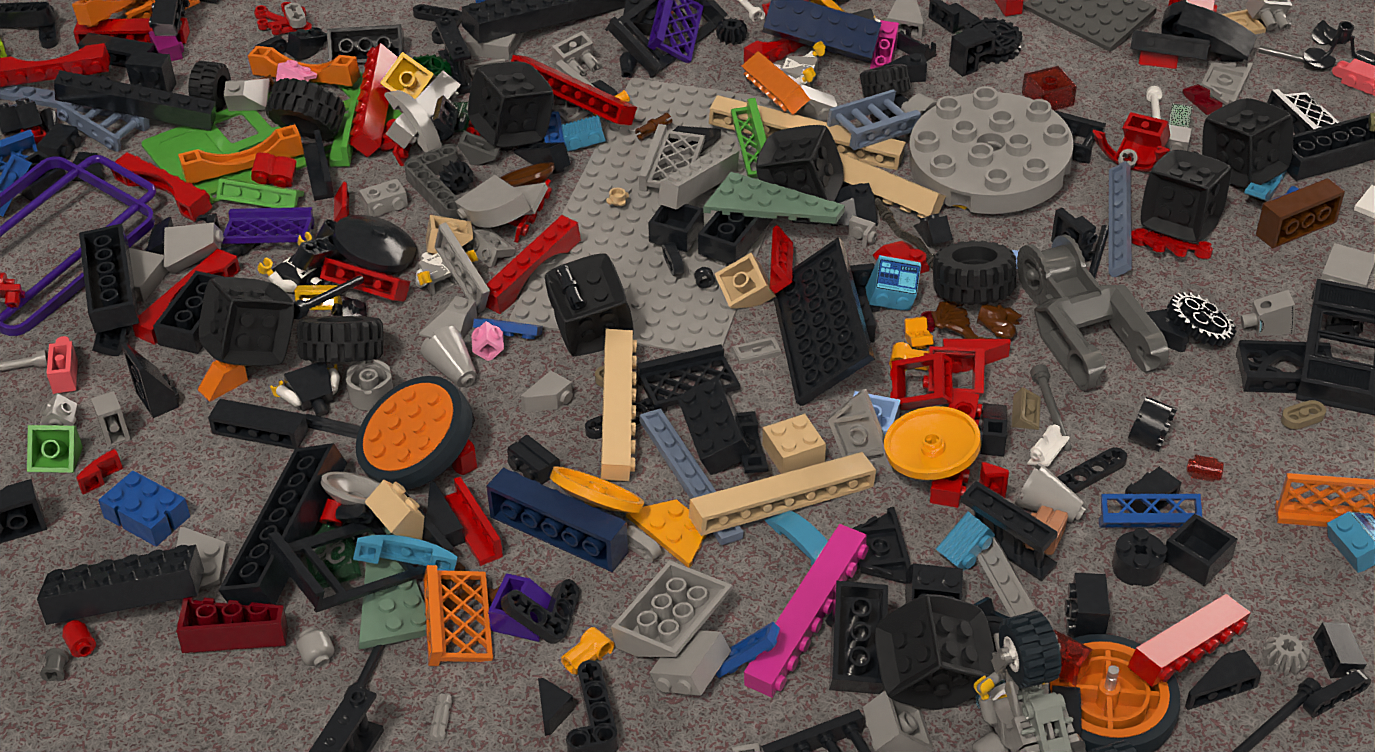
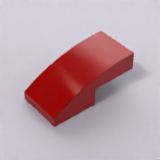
M115 449L98 457L78 474L76 479L83 495L105 485L104 477L123 469L119 454Z

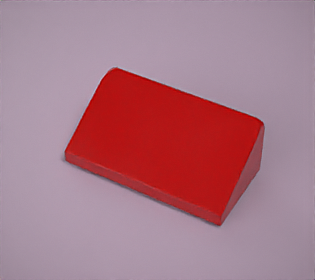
M1141 50L1139 64L1176 69L1179 56Z
M342 182L334 197V221L336 222L349 216V191L346 182Z
M982 462L979 482L1006 499L1009 470Z

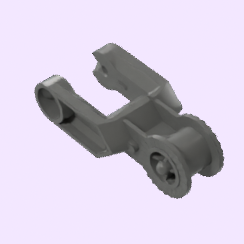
M1066 234L1057 236L1052 243V247L1040 251L1032 244L1024 245L1020 248L1017 256V273L1022 283V288L1034 303L1040 304L1034 309L1040 337L1080 390L1085 391L1101 386L1100 374L1106 369V364L1099 349L1095 345L1089 344L1078 328L1105 320L1108 321L1127 346L1132 360L1141 371L1147 372L1166 366L1169 351L1166 339L1160 329L1125 285L1098 284L1086 268L1082 251L1071 236Z

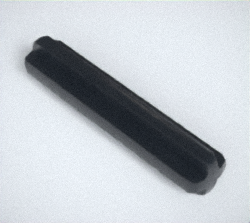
M305 414L308 428L357 439L360 425Z

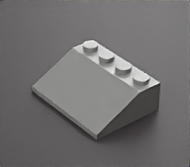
M669 560L611 626L615 647L636 657H676L731 592L733 585Z

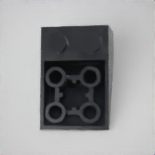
M913 563L906 570V603L925 595H942L962 600L963 569Z

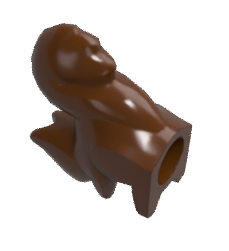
M986 303L980 308L977 324L988 328L998 338L1012 339L1017 332L1013 324L1019 325L1020 323L1017 319L1021 318L1022 315L1011 307L1004 309L1001 303H998L997 307Z

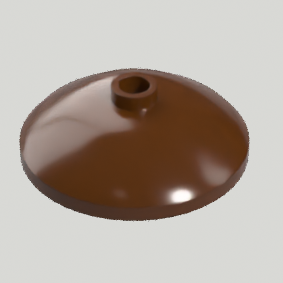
M552 162L534 164L514 170L499 178L513 187L544 183L553 173L555 166Z

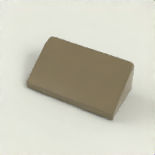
M1023 387L1013 395L1011 427L1039 430L1041 397Z

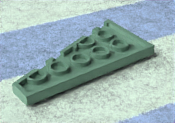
M385 526V527H381L382 530H383L387 535H395V534H392V533L386 528V526ZM369 531V536L375 535L372 531ZM379 557L378 564L366 562L364 585L405 570L396 560ZM415 579L363 597L359 650L427 636L425 603Z

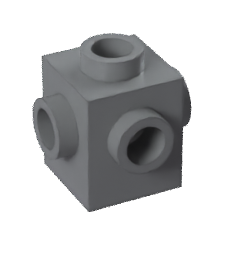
M57 393L49 402L43 405L40 411L42 415L40 425L73 426L76 421L74 415L77 403Z

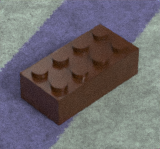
M1326 178L1264 203L1257 225L1256 236L1273 249L1336 223L1345 191Z

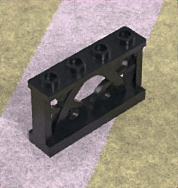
M1240 340L1236 351V358L1243 383V392L1297 393L1301 380L1306 342ZM1319 342L1317 354L1333 357L1330 343ZM1285 359L1300 368L1295 372H1283L1272 365Z

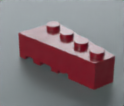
M192 596L183 598L176 632L182 653L286 646L288 624L283 605L252 602L247 606L241 605L239 601L229 600L228 603L215 602L214 598L205 597L203 601L193 600Z

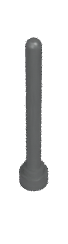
M1036 365L1030 370L1032 380L1040 386L1053 424L1060 427L1062 436H1068L1048 384L1050 378L1049 370L1046 365ZM1069 440L1062 448L1066 452L1072 448Z

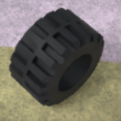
M196 62L189 77V96L216 101V111L222 110L226 105L224 98L225 82L231 80L227 66L217 62Z
M904 64L876 67L860 73L862 92L865 98L893 89L896 91L895 95L911 89L908 68Z

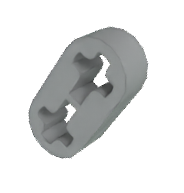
M298 3L285 5V14L292 28L304 27L306 25V18L301 5Z
M634 526L627 527L628 548L650 563L661 555V548L656 541Z

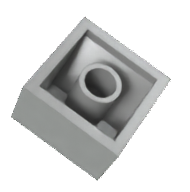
M885 691L862 707L866 718L865 723L871 734V743L876 752L934 751L920 707L894 701L888 697Z

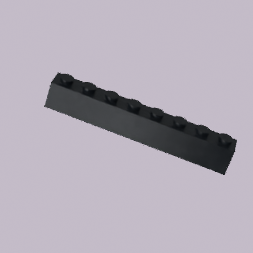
M59 70L54 81L55 100L209 131H211L216 118V101L62 70Z

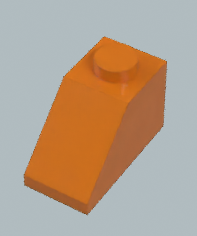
M218 360L212 362L198 387V391L209 402L215 400L248 381L245 366L228 364Z

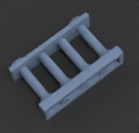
M893 89L830 108L827 126L831 127L841 124L851 133L849 146L853 150H857L911 133L916 122L921 117V113L918 110L907 113L903 112L894 104L896 91ZM889 109L896 116L889 118L882 111ZM873 114L880 121L873 123L866 116ZM857 119L864 126L856 128L850 121Z
M60 101L56 102L57 117L60 120L76 126L78 130L102 143L108 149L117 152L121 150L120 139L134 128L144 132L150 128L148 118L108 111L112 113L111 116L97 124L92 119L104 110L93 108L85 115H82L76 111L82 105L71 104L67 106ZM119 119L127 122L116 133L107 130L108 127Z

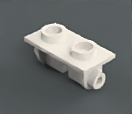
M1058 425L1048 426L1043 434V438H1040L1035 446L1031 448V459L1027 464L1037 466L1039 462L1044 466H1049L1069 440V436H1062Z

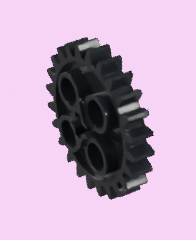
M1185 292L1182 294L1177 293L1167 305V313L1171 314L1169 318L1175 320L1173 324L1179 325V330L1186 331L1187 336H1194L1195 341L1200 339L1203 344L1208 342L1212 347L1215 344L1218 347H1221V345L1226 346L1237 332L1234 330L1236 326L1232 324L1234 321L1228 318L1229 314L1223 313V308H1217L1216 303H1210L1208 298L1203 300L1200 295L1195 297L1191 292L1189 295Z

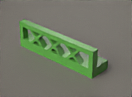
M756 98L747 99L746 107L731 109V116L747 176L753 178L758 177L757 171H751L750 165L753 161H757V156L767 139ZM747 113L748 119L745 122L737 118L738 114ZM744 129L752 132V136L749 139L742 135ZM749 145L756 148L757 152L754 155L746 152V148Z
M357 101L350 102L349 111L344 114L338 134L334 137L329 158L330 167L350 166L354 149L349 144L350 132L353 129Z
M219 178L216 198L271 208H296L298 197H303L304 191L229 178Z

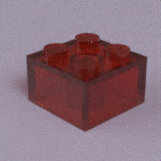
M1059 66L1025 73L1022 94L1033 100H1046L1051 104L1052 110H1057L1074 105L1077 86Z

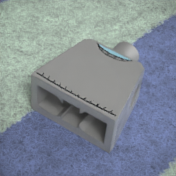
M1289 290L1254 300L1253 312L1241 315L1242 327L1254 326L1258 336L1294 334L1295 303Z

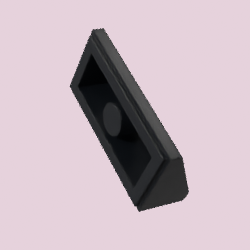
M171 217L154 225L149 238L147 252L164 254L165 227H174Z

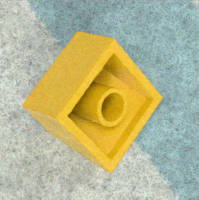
M402 52L380 84L390 91L401 90L416 99L436 76Z

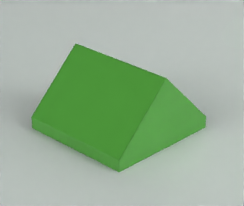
M28 425L27 472L74 473L83 448L76 426Z

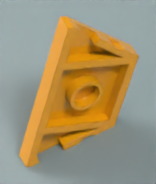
M676 499L644 506L640 513H626V517L686 567L690 568L692 566L693 559L696 553L699 552L702 541L706 538L707 534L703 536L699 534L689 518V509Z

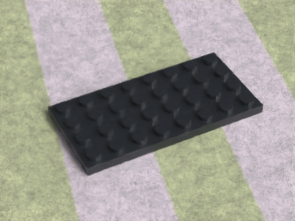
M838 237L792 269V283L775 294L776 297L773 298L795 400L800 406H804L875 360L844 242Z

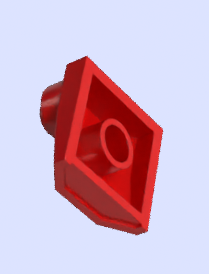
M904 241L883 245L873 254L876 261L879 255L920 262V274L929 271L926 254Z

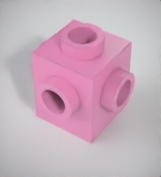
M486 321L473 331L471 336L473 353L489 361L504 350L503 331L499 327L493 326Z

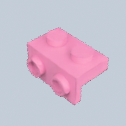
M287 60L284 63H278L276 82L284 78H295L309 82V79L317 78V73L311 71L308 67L299 65L297 61Z

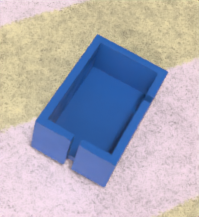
M131 471L98 500L105 519L119 527L122 525L123 529L156 547L172 533L166 514H168L171 527L174 530L190 517L184 497L135 471Z

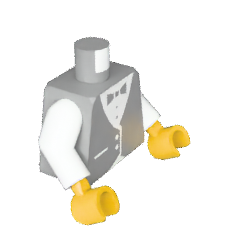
M819 41L813 46L815 51H810L802 57L788 56L784 65H774L797 84L812 87L818 70L817 55L823 56L825 54V45L822 41Z
M475 250L466 252L471 262L479 260ZM425 252L421 256L418 263L419 270L416 272L415 284L417 287L423 288L426 286L430 294L434 296L458 285L438 253L432 255Z

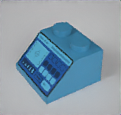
M879 255L865 287L869 305L897 310H910L917 296L921 263Z
M1348 511L1327 523L1329 540L1357 573L1375 565V518L1372 514Z

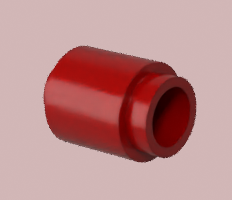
M73 620L63 627V640L74 657H85L94 651L96 641L85 623Z

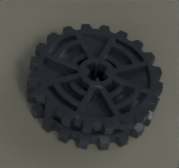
M984 17L983 20L978 18L975 19V22H968V25L964 26L962 32L983 25L995 34L994 52L980 56L979 62L985 61L986 64L991 62L999 64L1001 61L1005 63L1008 62V59L1013 60L1015 56L1019 55L1023 37L1019 27L1013 26L1012 22H1005L1006 20L1004 19L997 20V18L988 19V17Z

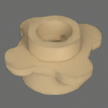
M613 188L609 191V198L606 199V202L615 206H624L626 199L629 198V194L622 188Z

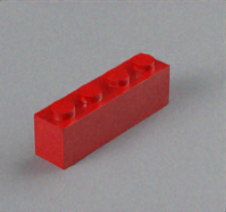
M325 257L320 275L321 279L342 284L360 275L364 277V282L354 287V289L395 301L404 302L406 300L411 281L369 270L338 259Z

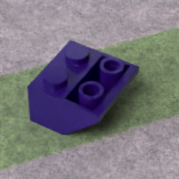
M506 573L488 610L490 629L494 632L539 642L540 637L503 611L501 599L510 591L518 590L547 610L551 596L530 578ZM530 611V617L534 622L538 623L536 614Z

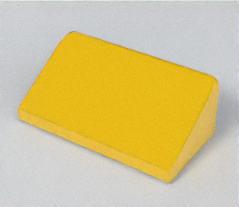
M298 285L294 290L295 301H307L338 285ZM340 295L309 310H332L334 303H338Z

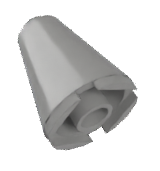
M444 326L434 331L435 336L431 339L427 337L421 345L420 352L423 358L457 386H471L475 382L477 373L460 331L454 326Z
M1039 462L1021 490L1020 496L1023 497L1022 500L1017 497L1014 503L1019 507L1035 512L1042 505L1053 508V511L1060 510L1068 514L1067 522L1070 523L1074 519L1079 521L1086 508L1082 507L1084 501Z

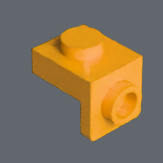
M926 317L906 318L904 320L905 339L911 347L923 349L927 345L933 344V335L927 330Z

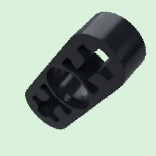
M1356 670L1310 695L1305 700L1303 708L1315 718L1335 707V703L1341 700L1344 702L1365 691L1370 685L1371 679L1361 670Z

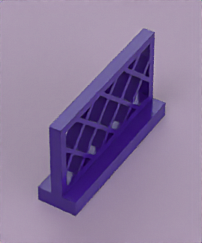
M659 0L647 47L652 50L658 47L681 61L690 63L703 5L694 0H680L682 5H677L675 0ZM689 6H692L693 8L697 9L696 14L692 13ZM684 8L688 16L684 17L680 9ZM671 11L676 12L678 19L673 18ZM686 20H691L693 24L692 28L689 27ZM681 22L685 30L680 31L677 23ZM668 25H672L675 30L674 33L670 32ZM687 33L690 38L689 42H686L683 34ZM678 36L682 44L677 45L673 37ZM668 38L672 47L664 44V39ZM684 47L687 56L682 54L679 48Z
M312 207L230 209L228 212L229 221L223 233L222 244L298 242L299 235H296L298 233L301 234L302 240L306 241L305 232H310V229L314 228Z

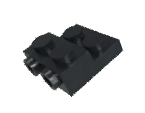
M1064 208L1055 210L1051 242L1053 243L1054 239L1060 235L1066 234L1071 236L1079 245L1085 261H1090L1095 255V251L1092 249L1093 244L1098 238V235L1095 233L1096 226L1084 216L1073 217Z

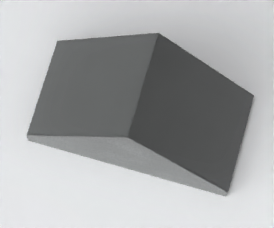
M467 131L463 132L458 142V147L471 165H479L495 160L501 148L493 146L484 138Z

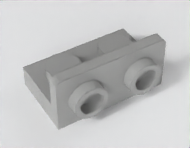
M472 230L473 240L468 242L467 249L469 251L475 250L477 257L490 268L495 266L497 258L502 259L514 256L516 249L493 230Z

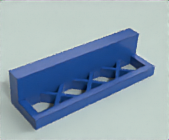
M31 129L0 140V172L4 170L7 162L3 161L6 156H11L14 153L25 159L28 157L22 154L25 149L32 147L34 152L38 151Z
M1101 494L1102 515L1098 519L1099 527H1181L1195 513H1186L1179 505L1184 500H1194L1195 513L1202 517L1201 494ZM1107 500H1116L1124 508L1119 513H1108ZM1123 500H1131V501L1127 504V503H1125ZM1134 500H1141L1149 508L1144 513H1136L1130 505ZM1159 500H1165L1173 508L1168 513H1161L1154 505Z

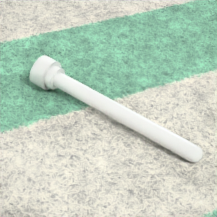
M738 0L749 12V18L753 22H755L754 19L761 18L762 20L765 18V13L761 8L754 7L748 0Z
M1151 86L1146 91V97L1151 102L1152 117L1161 119L1159 101L1162 98V90L1158 86Z

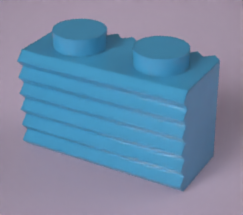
M596 115V117L592 116V118L589 117L588 119L585 118L584 120L581 119V121L577 120V122L574 121L573 123L570 122L569 124L566 123L565 125L562 124L563 138L567 151L606 142L599 115Z
M967 511L937 546L936 550L953 565L964 571L975 564L976 557L981 553L982 549L985 550L992 544L995 534Z

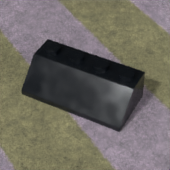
M401 24L327 29L328 61L335 59L338 55L355 56L358 64H365L368 51L372 47H377L380 43L395 54L398 59L400 54L404 52L403 28Z

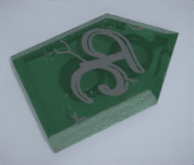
M323 523L315 535L336 528ZM353 537L313 549L339 583L362 576L359 561L353 560L355 552ZM306 556L309 572L323 589L330 587Z

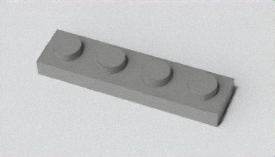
M993 537L992 544L987 549H982L977 558L1010 617L1038 611L998 540Z

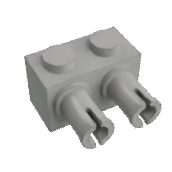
M1248 0L1245 6L1249 15L1253 19H1262L1267 30H1273L1279 26L1280 31L1291 27V23L1285 15L1292 6L1290 0Z
M583 31L552 46L551 61L555 66V63L562 59L582 77L586 75V71L579 64L584 62L592 72L601 67V63L592 55L593 42Z

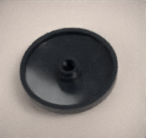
M350 215L340 219L333 231L332 239L337 250L351 262L369 270L385 273L400 272L412 265L416 255V245L412 238L397 225L378 217Z

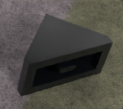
M538 678L545 736H548L574 710L573 695L544 678Z

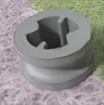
M1131 149L1123 150L1119 155L1118 164L1123 163L1124 158L1130 156L1131 161L1127 162L1132 169L1137 162L1136 152Z

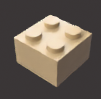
M806 414L763 427L762 446L781 474L825 462L826 443Z

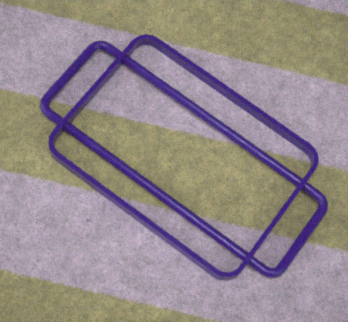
M101 155L89 156L78 165L62 157L46 158L0 193L1 208L48 170L61 168L68 171L66 175L0 226V237L75 177L86 181L130 206L107 226L123 224L137 211L148 217L126 236L129 248L154 227L155 223L153 211L147 205L156 194L155 186L146 179ZM94 163L103 164L144 187L148 192L140 199H136L85 169ZM81 247L25 293V298H21L19 307H7L0 313V333L8 336L25 334L85 286L84 273H81L21 324L13 326L3 323L82 258Z

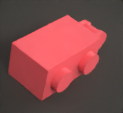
M1354 58L1351 63L1339 61L1333 67L1332 73L1336 77L1342 78L1341 83L1375 96L1374 65Z
M61 336L56 339L55 343L49 344L47 377L53 394L76 391L78 358L72 341L66 336Z

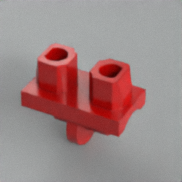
M0 273V298H5V305L7 307H19L21 298H25V291H22L20 284H15V279H8L6 273Z

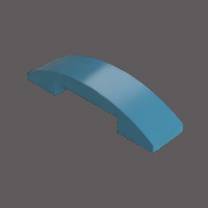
M1286 171L1262 185L1251 182L1245 189V195L1268 201L1273 196Z
M791 510L765 519V522L779 535L784 534L811 559V565L814 564L828 542L811 523Z
M397 535L360 537L357 539L353 560L378 564L380 557L423 566L437 565V570L454 571L457 562V556L442 547L423 540Z

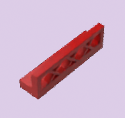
M778 225L773 228L770 270V289L775 294L792 283L793 242Z
M461 476L454 478L456 492L444 496V498L463 526L466 544L480 566L502 558L500 537Z

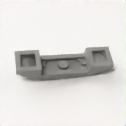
M401 90L384 94L393 109H401L420 135L416 141L424 152L441 146L439 135L431 118L413 97Z

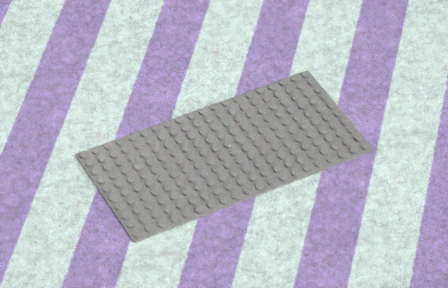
M632 78L625 89L630 98L628 103L637 107L632 126L616 124L612 121L608 122L604 130L606 142L597 144L562 215L578 222L581 241L568 253L556 254L545 260L534 270L509 317V321L541 325L545 329L560 331L555 319L554 309L549 301L545 274L562 264L586 256L606 253L613 262L624 288L634 327L633 340H637V345L683 353L719 344L723 347L737 308L729 307L715 273L730 264L698 254L697 238L688 252L679 251L684 265V273L674 276L671 274L663 256L662 246L649 242L648 222L661 205L658 204L660 188L649 187L647 192L639 191L638 175L654 133L643 140H639L637 135L641 133L635 134V129L647 124L648 120L656 119L664 113H668L671 116L666 119L667 121L672 119V124L666 126L668 131H673L677 126L721 129V136L702 152L699 158L721 145H730L733 149L739 150L737 173L747 176L736 131L709 124V113L712 103L717 95L747 102L749 98H756L757 105L779 111L783 110L768 97ZM742 132V135L748 139L752 136ZM750 145L746 148V152L752 155L757 152L756 148ZM676 147L678 151L684 149L681 147ZM672 150L664 152L666 156L674 153ZM688 153L683 156L687 159L693 155ZM676 158L671 161L675 164L681 160ZM754 161L750 165L751 171L756 170V162ZM667 163L659 165L661 169L669 166ZM673 170L666 174L669 176L670 174H673L675 171ZM662 176L654 178V180L658 181L664 179ZM721 183L686 204L703 208ZM622 188L629 194V198L626 199L624 206H615L606 202L611 189ZM711 210V214L704 213V226L717 211ZM768 226L744 256L752 253L757 258ZM709 267L713 271L715 282L711 287L700 288L697 286L694 273L698 268Z

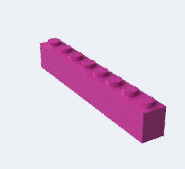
M842 524L838 525L775 624L780 628L776 639L777 644L772 650L768 652L763 651L758 654L745 669V686L773 698L777 691H782L786 684L787 675L790 671L793 672L798 665L800 654L808 650L812 635L819 632L825 614L829 615L833 609V592L836 580L847 581L849 577L852 578L857 570V563L860 559L863 560L866 557L869 548L866 545V534Z

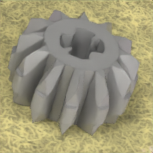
M1288 631L1284 635L1276 632L1273 637L1269 636L1266 640L1263 658H1266V666L1274 665V673L1281 669L1284 676H1286L1290 670L1296 676L1300 670L1306 668L1310 649L1307 648L1306 641L1299 640L1298 635L1290 636Z

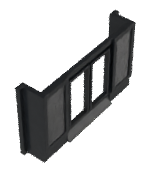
M1317 279L1312 291V310L1296 400L1304 402L1315 400L1321 402L1324 406L1375 416V354L1373 365L1317 354L1319 338L1375 348V340L1321 330L1323 314L1375 324V289Z

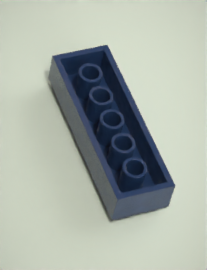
M771 0L762 32L812 47L815 43L822 41L826 51L870 62L882 23L805 0Z
M502 468L486 486L490 517L612 573L628 554L627 522L620 517L603 512L597 507H592L576 498L569 497L556 489H551L506 468Z

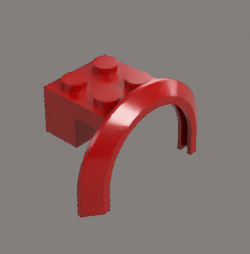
M1130 112L1122 127L1124 139L1117 152L1109 146L1105 132L1093 130L1095 142L1104 154L1118 164L1119 155L1123 150L1131 149L1136 152L1137 162L1131 170L1151 171L1154 164L1170 151L1169 148H1165L1171 135L1169 123L1166 120ZM1125 157L1124 161H1131V157Z

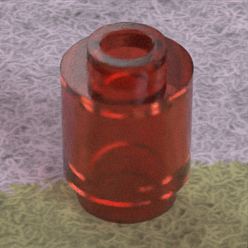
M1194 455L1193 459H1188L1186 472L1191 473L1190 478L1211 482L1215 480L1220 481L1224 462L1218 461V458Z

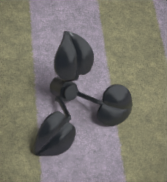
M1322 20L1314 28L1311 37L1315 43L1319 45L1329 44L1331 48L1327 53L1321 48H1309L1304 52L1303 58L1311 67L1329 69L1336 63V58L1330 55L1336 44H1346L1349 41L1351 43V54L1355 59L1375 66V54L1366 50H1358L1355 53V36L1352 35L1354 25L1351 22H1340L1336 30Z

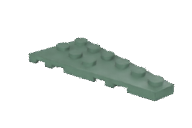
M730 172L703 206V213L711 214V210L722 211V215L738 212L747 217L777 219V216H787L788 220H797V217L808 218L810 222L836 224L845 211V205L739 173Z

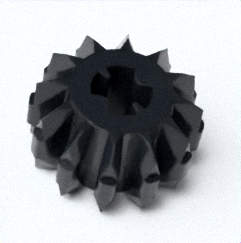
M730 17V19L724 18L723 21L718 22L716 35L720 43L725 42L726 45L732 43L734 46L735 42L741 44V41H745L747 26L744 20L732 19Z
M457 159L454 163L449 161L448 166L443 165L444 170L439 172V179L454 195L458 191L463 193L464 188L470 189L468 184L473 182L472 176L474 174L467 163Z

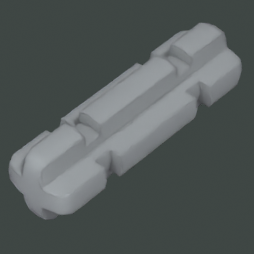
M441 693L437 697V705L435 706L432 720L433 726L429 734L431 741L441 742L445 739V729H447L450 715L449 709L452 705L450 694Z

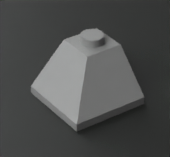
M239 79L226 81L224 98L228 111L265 110L268 102L270 80Z
M459 296L453 297L439 306L419 332V335L431 339L435 336L434 331L444 326H454L460 331L462 338H464L473 326L474 319L478 318L476 301Z

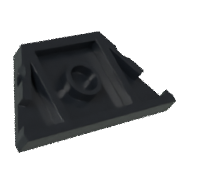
M890 507L887 509V513L877 518L874 516L868 519L866 523L852 528L866 534V545L869 547L866 557L863 560L860 559L858 565L860 573L906 584V570L911 566V562L895 508Z

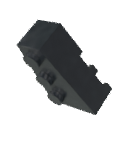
M155 0V3H152L153 13L152 17L149 18V26L153 29L155 36L178 35L182 25L180 19L185 17L186 11L184 9L190 5L188 0Z

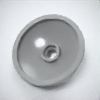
M328 472L321 479L323 489L335 501L342 505L363 504L366 509H370L365 503L366 499L380 484L372 478L348 472Z

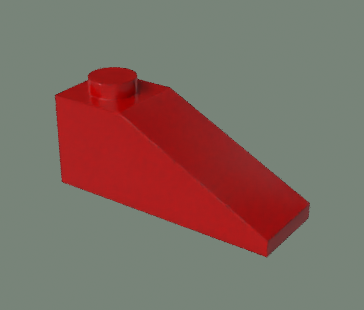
M943 339L942 347L985 348L984 365L1009 357L1011 340ZM951 358L952 373L973 370V358Z

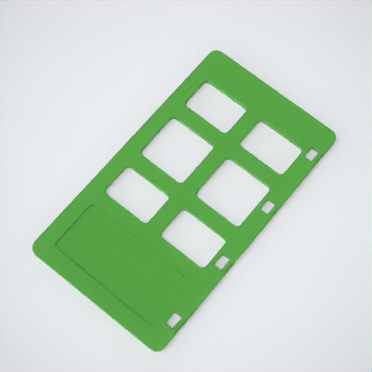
M361 72L359 79L353 86L337 84L350 98L342 101L346 111L349 110L351 101H357L358 105L357 98L360 95V86L363 81V74ZM390 103L388 105L385 125L389 120L397 119L402 114L398 109L394 110ZM227 108L216 113L211 131L182 125L147 138L141 144L160 169H164L169 174L178 176L181 180L185 181L178 154L196 149L214 154L241 152L258 145L276 129L281 127H271L256 110L228 111ZM242 115L258 134L235 143H230L215 124ZM332 144L324 146V151L332 149ZM330 153L325 154L326 159L330 157ZM304 155L292 158L297 161L296 171L307 167ZM252 168L237 173H230L192 184L201 190H205L210 195L209 200L213 204L223 200L212 197L217 194L219 178L256 182L251 180Z

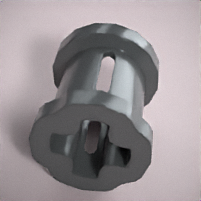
M51 648L46 651V664L42 668L40 675L45 681H63L65 676L63 670L65 664L69 661V654L63 649Z

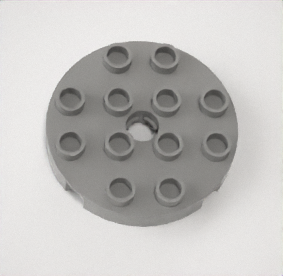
M988 86L979 87L971 94L957 97H941L938 99L937 105L919 118L910 135L909 162L911 173L916 183L945 195L943 204L950 207L953 205H963L973 213H1011L1043 203L1063 187V176L1070 174L1072 167L1073 138L1071 131L1061 116L1051 109V104L1048 101L1042 99L1033 100L1016 94L997 92L994 88Z

